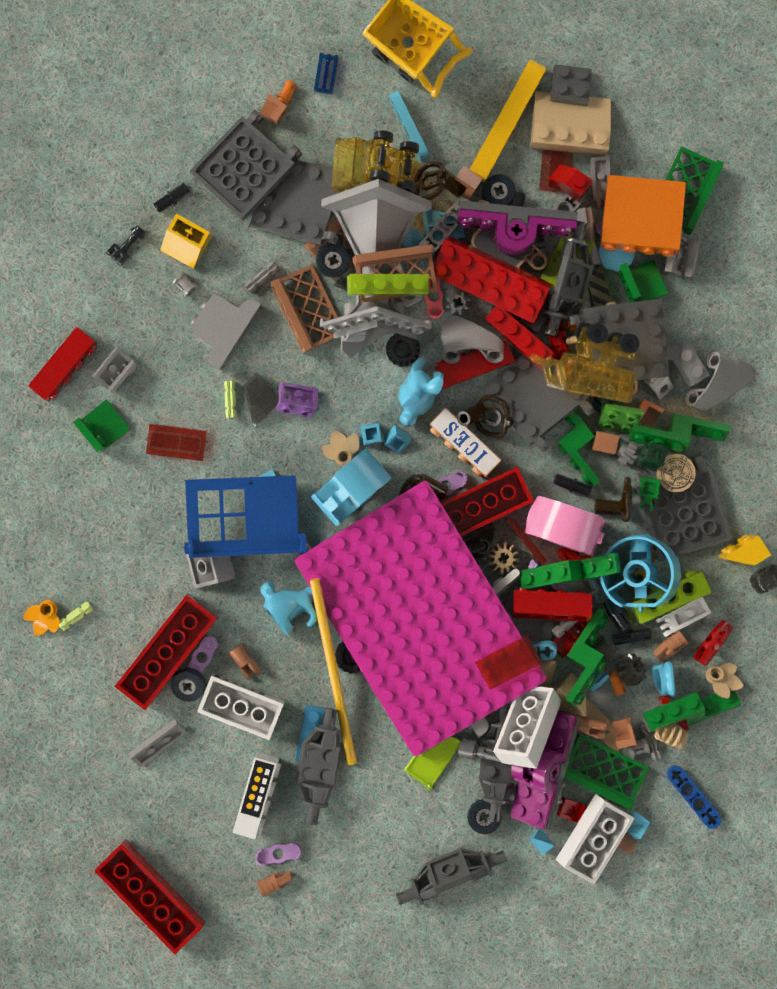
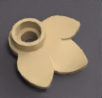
M334 430L330 438V444L322 446L323 454L326 458L335 460L339 466L344 467L354 458L353 454L359 449V439L356 433L346 438L344 434ZM342 454H347L348 459L346 461L341 460Z
M723 663L719 667H710L706 671V680L712 684L713 690L718 696L728 699L730 691H737L743 687V683L734 675L737 669L736 665ZM715 674L718 679L712 677V675Z

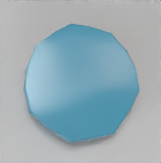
M599 246L598 254L604 268L618 272L621 264L627 263L628 266L632 264L634 253H626L624 250L619 249L606 251Z
M667 661L663 665L653 666L651 674L661 696L669 695L675 698L672 663Z

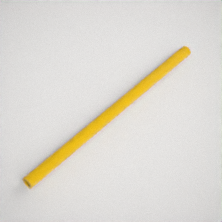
M319 578L310 580L334 701L338 710L337 715L348 765H354L357 763L321 584Z

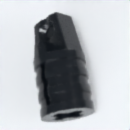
M609 598L602 602L608 616L620 632L634 623L624 607H619Z

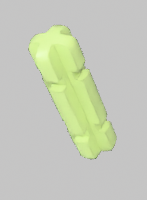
M230 380L224 382L226 389V417L235 418L237 416L235 409V382Z
M86 601L81 605V608L78 607L66 615L67 618H62L59 627L65 631L70 627V624L73 625L85 617L84 614L92 612V605Z

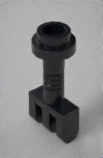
M138 225L130 229L133 233L120 247L114 243L106 252L109 256L114 251L116 252L112 256L114 261L120 256L122 257L117 262L119 266L129 258L125 253L138 238L141 240L144 238L145 231Z

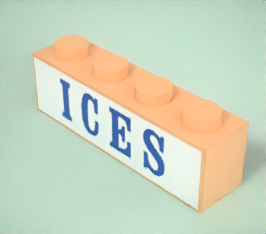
M446 407L429 424L431 427L430 432L437 438L441 436L445 440L443 444L451 451L455 449L459 453L457 457L463 463L469 462L473 466L471 470L478 477H481V475L486 477L501 461L466 426L460 425L457 418Z

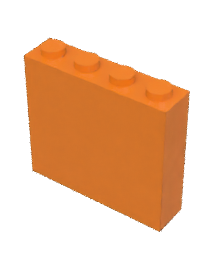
M608 175L600 248H604L606 251L619 249L624 250L626 253L640 251L646 255L660 253L666 257L678 255L681 242L686 182Z

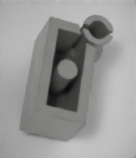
M690 343L681 348L675 345L667 347L668 361H673L688 387L697 384L709 376Z

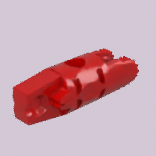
M561 320L557 337L549 335L552 351L555 353L558 361L565 366L570 364L569 346L566 343L567 337L563 321Z
M721 620L701 644L693 659L707 666L726 642L733 629L732 625Z

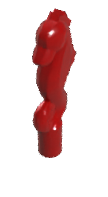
M564 547L559 548L557 551L558 558L563 561L592 558L589 555L580 556V552Z

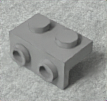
M681 235L678 255L667 257L665 272L676 277L693 278L701 241L698 239H688Z
M115 347L92 377L110 392L114 393L122 388L125 378L135 372L137 363L118 347Z

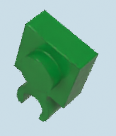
M641 477L638 495L644 497L640 505L641 510H643V505L648 503L650 511H652V498L658 499L661 479Z

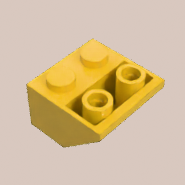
M176 213L166 231L160 251L195 269L213 236L209 231Z
M751 534L741 536L737 539V544L727 545L721 549L722 553L718 555L720 559L746 565H757L771 556L759 535Z

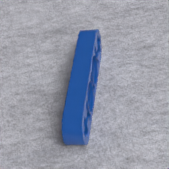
M670 766L666 772L669 781L708 828H717L721 823V817L680 766ZM680 770L678 775L684 781L680 783L677 778H671L673 775L672 771ZM684 785H692L693 790L690 794L683 793ZM696 800H704L705 805L702 809L695 808ZM707 810L711 816L714 817L716 815L714 818L716 822L714 824L711 822L707 823L709 818L706 814H703Z

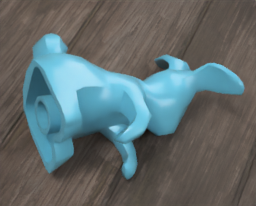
M418 358L414 362L411 371L399 389L398 401L403 407V413L399 421L406 427L413 426L418 416L424 415L433 407L443 385V373L435 371L433 373L434 378L431 380L429 375L421 370L425 365L423 358Z
M271 581L265 582L262 585L261 593L265 597L263 607L287 637L290 636L294 628L291 625V620L302 612H307L311 616L307 623L308 627L313 625L318 627L319 623L313 606L314 599L310 587L301 591H275V584Z

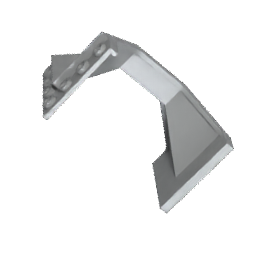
M377 179L321 199V207L335 213L354 254L358 255L399 249L416 216L421 212L432 209V201ZM383 264L378 271L382 274H390L392 268L387 264ZM368 267L360 268L361 274H373L374 272ZM356 296V304L346 316L332 320L322 318L320 319V327L328 329L329 332H334V338L379 327L417 340V334L424 333V330L432 329V321L427 320L423 322L402 315L394 305V298L361 303L360 296Z

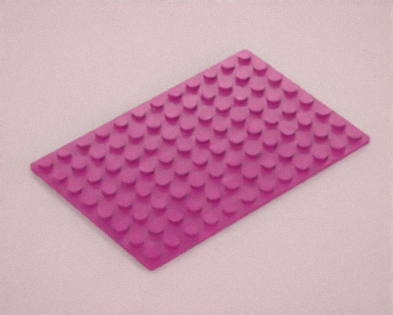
M427 481L419 483L295 559V564L310 588V580L319 578L328 618L413 756L424 753L546 681L544 672Z

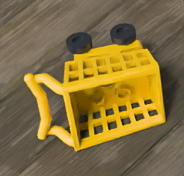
M388 0L362 33L375 46L372 54L385 64L391 59L400 67L398 74L403 79L412 84L418 78L433 98L439 97L444 79L454 66L473 53L471 47H465L454 32V27L411 0ZM407 37L412 38L414 41L413 46L409 48L404 47L403 39ZM449 38L460 52L451 57L437 75L435 84L432 86L423 70Z

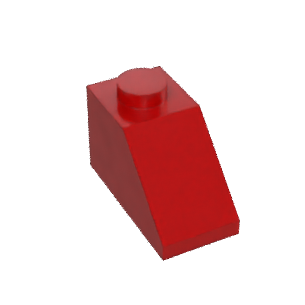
M561 164L549 178L550 182L578 202L581 201L591 188L593 181L578 169Z

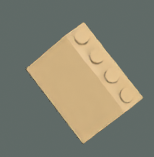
M535 91L530 148L601 156L607 154L611 132V99L589 97L588 106L552 102L550 101L549 92Z

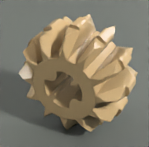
M503 542V548H501L499 543H496L498 550L490 547V551L494 555L487 554L488 558H493L492 561L488 562V565L496 564L492 571L495 572L500 567L499 574H503L504 568L509 574L511 572L509 566L514 569L517 568L513 561L519 562L520 559L513 558V556L519 554V552H511L514 545H510L507 549V542ZM501 553L508 555L506 563H503V561L499 562L498 558L501 557Z
M669 725L656 730L654 737L667 745L683 749L689 734L682 728Z

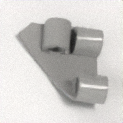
M394 302L395 307L404 315V303ZM356 303L344 304L345 316L351 311V309L355 306ZM374 327L341 336V351L349 358H352L368 344L388 332V330Z
M450 315L442 323L443 359L447 363L458 362L460 360V352L463 349H479L485 358L492 363H498L503 360L504 342L490 331L455 315Z
M712 352L707 359L708 367L715 370L712 379L706 388L690 390L686 394L685 403L699 411H705L721 403L742 389L755 377L752 365L738 358L727 357L719 352Z

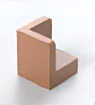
M268 93L266 96L267 101L259 113L278 126L288 112V107Z
M465 166L462 167L455 178L456 181L467 188L462 197L468 200L471 199L483 179Z
M645 399L641 400L637 408L644 410L640 421L650 427H654L658 417L664 412V409Z
M599 431L594 432L595 437L593 438L590 451L616 454L619 436Z
M631 717L614 720L612 724L616 734L617 748L637 745V736Z

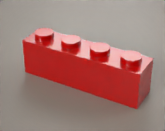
M496 306L486 316L487 323L542 372H545L557 359L551 349L504 309Z
M76 326L29 383L28 387L45 401H54L60 394L59 389L63 385L66 386L72 380L71 375L75 370L79 371L84 365L83 360L87 355L91 356L95 352L97 342Z
M503 341V360L498 363L489 362L479 349H473V352L467 355L466 352L460 353V360L456 363H447L444 360L437 362V366L434 367L435 371L444 374L442 390L514 363L515 360L508 341Z
M518 588L513 592L512 618L589 622L592 617V594H587L585 591L567 593L566 590L548 592L547 589L529 591L527 588Z

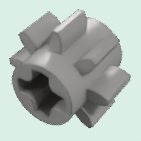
M454 292L453 298L447 297V300L451 303L446 308L452 309L451 315L458 312L461 316L463 309L467 311L469 309L465 306L469 299L463 298L464 293L457 295ZM459 299L461 300L462 306H458L456 308L454 307L455 303L453 301L456 302Z
M623 442L616 451V455L619 456L617 461L622 465H626V463L632 465L639 456V453L636 451L638 446L632 442H629L628 445Z

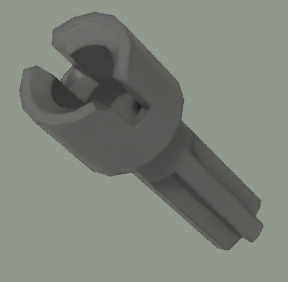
M468 738L461 740L458 750L460 757L472 760L480 757L501 762L493 752V748L481 746L479 741Z

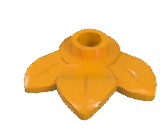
M44 600L40 605L30 606L23 616L24 620L34 621L33 629L35 636L45 634L48 629L53 633H56L59 629L58 608L52 600ZM47 606L51 607L50 613L46 612Z

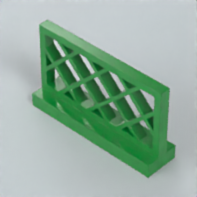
M681 146L665 180L675 181L672 175L673 172L681 170L684 179L679 180V182H686L689 191L685 192V196L691 195L693 200L691 205L684 206L685 220L682 223V230H684L683 233L691 235L724 162L720 160L715 162ZM681 154L688 155L691 163L682 165L680 160ZM702 162L710 165L708 171L700 173L697 164ZM693 166L697 175L687 177L684 168ZM698 178L701 186L692 190L689 181Z
M579 734L573 745L564 778L632 810L633 802L649 767ZM582 739L589 743L591 750L584 753L580 752L578 746ZM603 749L606 751L608 759L598 762L595 751ZM592 753L595 763L585 766L582 756ZM579 757L583 768L577 770L570 768L572 759ZM620 757L623 759L625 767L615 770L612 760ZM609 761L612 772L603 775L599 764ZM597 766L600 776L596 778L589 777L587 769ZM638 766L643 770L639 777L632 778L629 768ZM627 770L630 780L620 783L617 773ZM614 774L617 785L609 787L606 785L604 777ZM632 784L633 792L630 797L623 793L622 785Z

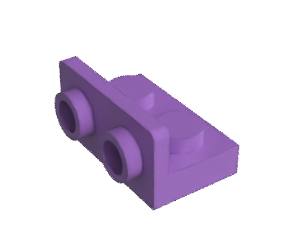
M285 382L279 384V402L276 406V411L302 417H312L318 408V388Z

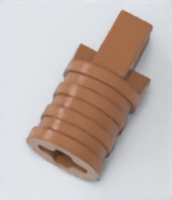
M678 630L664 640L653 651V654L662 662L675 655L676 652H679L680 649H683L689 643Z
M278 871L256 882L262 897H265L272 892L285 888L284 884L293 878L290 871L280 874Z

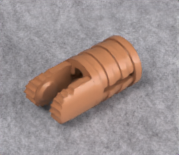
M243 643L229 652L247 680L253 678V673L249 667L257 675L262 672Z
M576 715L581 717L577 732L605 739L606 733L602 730L607 729V723Z

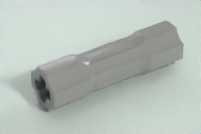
M593 208L576 210L578 212L577 221L588 223L584 239L596 243L590 253L594 267L601 265L594 229Z

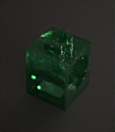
M652 441L640 447L636 465L651 471L662 467L668 448Z

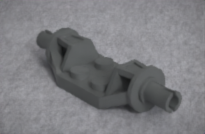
M577 221L572 237L563 238L565 243L560 257L563 259L553 295H549L547 309L543 311L544 314L550 317L545 334L557 337L561 320H569V316L584 304L594 267L588 250L590 244L583 240L588 226L586 222ZM576 246H579L581 259L576 258ZM563 302L569 303L562 313L558 312Z
M506 704L505 713V705L499 708V719L496 722L490 723L491 727L482 740V746L495 748L511 705ZM481 758L479 780L485 795L483 800L491 803L489 821L494 822L496 814V822H501L502 805L510 803V797L518 781L514 780L511 774L510 764Z
M325 708L323 724L315 725L314 730L302 742L296 783L302 796V803L309 806L305 823L313 825V823L318 825L320 808L328 807L329 803L327 801L334 786L340 751L339 734L341 733V729L334 726L338 711L334 708ZM321 732H324L322 741L316 742ZM308 788L313 789L312 798H309Z
M460 848L428 861L423 865L415 879H411L412 888L396 893L398 902L402 905L417 899L423 905V901L439 897V893L471 880L475 882L487 875L491 877L493 876L491 872L492 867L508 862L505 853L501 850L487 856L484 855L483 850L477 852ZM469 860H480L483 865L472 867ZM428 877L430 884L420 890L419 886Z

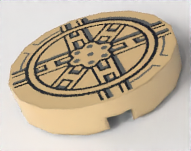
M680 454L668 455L662 459L656 471L657 478L661 479V487L674 493L682 492L689 488L694 482L696 475L695 467L691 460Z

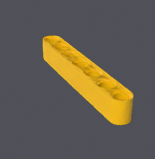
M532 59L527 63L469 169L482 177L481 182L483 183L487 180V176L492 171L496 160H498L506 145L505 143L510 138L515 129L514 127H516L547 70V67Z

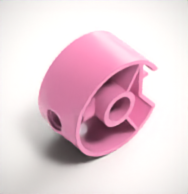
M537 496L527 517L525 533L593 556L597 543L601 544L605 533L601 531L605 520L603 517L588 511Z

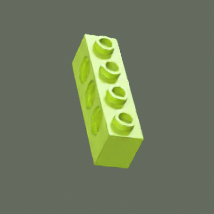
M696 569L685 573L686 577L680 579L679 587L673 599L663 606L651 609L644 607L642 612L638 611V607H632L638 623L647 622L712 593L703 572H696ZM688 582L691 585V590L685 593L683 585ZM655 586L650 589L651 592L647 594V598H635L633 596V600L629 603H647L650 598H654L657 602L666 591Z

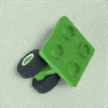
M615 383L598 385L596 394L593 397V407L601 413L597 427L605 430L630 433L633 425L639 424L644 410L616 405L620 389Z

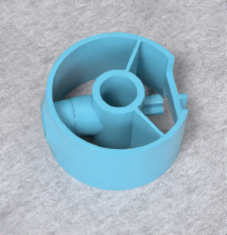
M365 449L334 474L333 478L319 491L314 493L311 498L337 527L388 483L392 477L372 454Z
M649 534L629 535L612 545L605 555L618 553L627 544L630 543L631 545L630 562L623 571L624 580L614 586L611 575L600 577L602 587L612 602L619 607H638V611L642 612L644 607L663 606L675 595L680 584L681 568L676 554L667 544ZM650 542L658 546L669 561L671 568L669 586L657 580V568L651 562ZM639 565H642L646 570V578L642 582L638 581L635 576V570ZM629 584L635 587V598H647V586L654 584L666 591V593L656 603H628L621 598L617 590Z

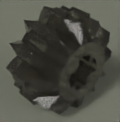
M770 564L751 575L749 581L757 593L763 594L777 587V565Z
M635 653L624 654L615 662L616 667L614 670L617 671L616 676L620 678V683L624 682L626 686H636L646 678L645 673L647 670L644 668L645 663H642L641 657H637Z

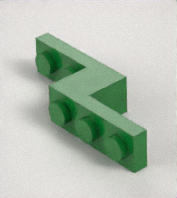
M573 411L564 420L569 426L573 425L574 428L557 441L559 444L557 448L563 455L567 454L571 459L569 463L575 470H580L583 474L581 476L582 480L587 485L595 486L600 482L599 478L577 452L578 449L595 436L577 413Z
M674 413L669 422L668 431L634 424L629 434V441L637 444L652 445L656 448L671 449L675 452H685L690 444L691 434L697 437L711 438L715 441H725L730 432V425Z
M618 553L584 560H568L521 570V587L532 589L621 573Z
M600 608L597 609L567 655L571 662L585 669L565 699L574 708L584 701L588 688L593 687L596 681L595 677L606 666L607 660L605 656L590 647V645L595 643L599 630L603 629L608 622L606 612Z
M730 691L728 699L722 698L716 693L700 699L696 692L643 713V717L650 732H654L685 719L688 726L740 707L741 702L735 691Z

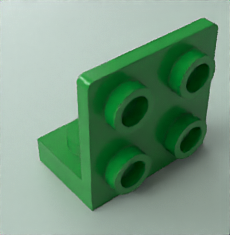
M650 261L630 269L627 263L619 266L618 275L629 302L657 299L668 294L655 261Z
M107 400L103 401L84 418L78 417L73 421L75 426L98 453L105 451L130 430V427Z

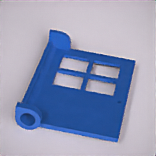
M296 475L185 480L188 542H184V552L189 555V558L307 553L306 534H298ZM244 489L245 512L224 513L223 490ZM219 490L220 513L199 514L198 491ZM245 516L246 539L225 540L224 517ZM220 517L221 541L200 542L199 518Z

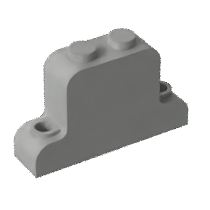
M214 295L210 299H205L201 306L203 310L199 315L196 314L191 321L193 334L213 347L208 358H210L211 364L219 370L223 369L262 308V305L254 299L244 300L239 307H236L222 297Z

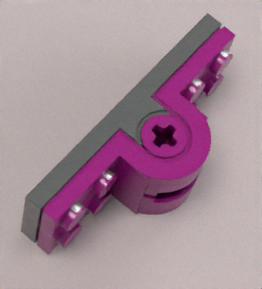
M460 201L456 224H461L460 227L463 228L480 226L482 230H491V227L495 228L493 243H495L498 250L507 256H519L525 253L529 247H532L536 240V232L542 236H548L549 233L557 234V237L562 238L572 235L577 226L578 212Z
M558 710L537 769L511 765V774L514 780L519 781L510 817L542 830L550 829L581 717Z

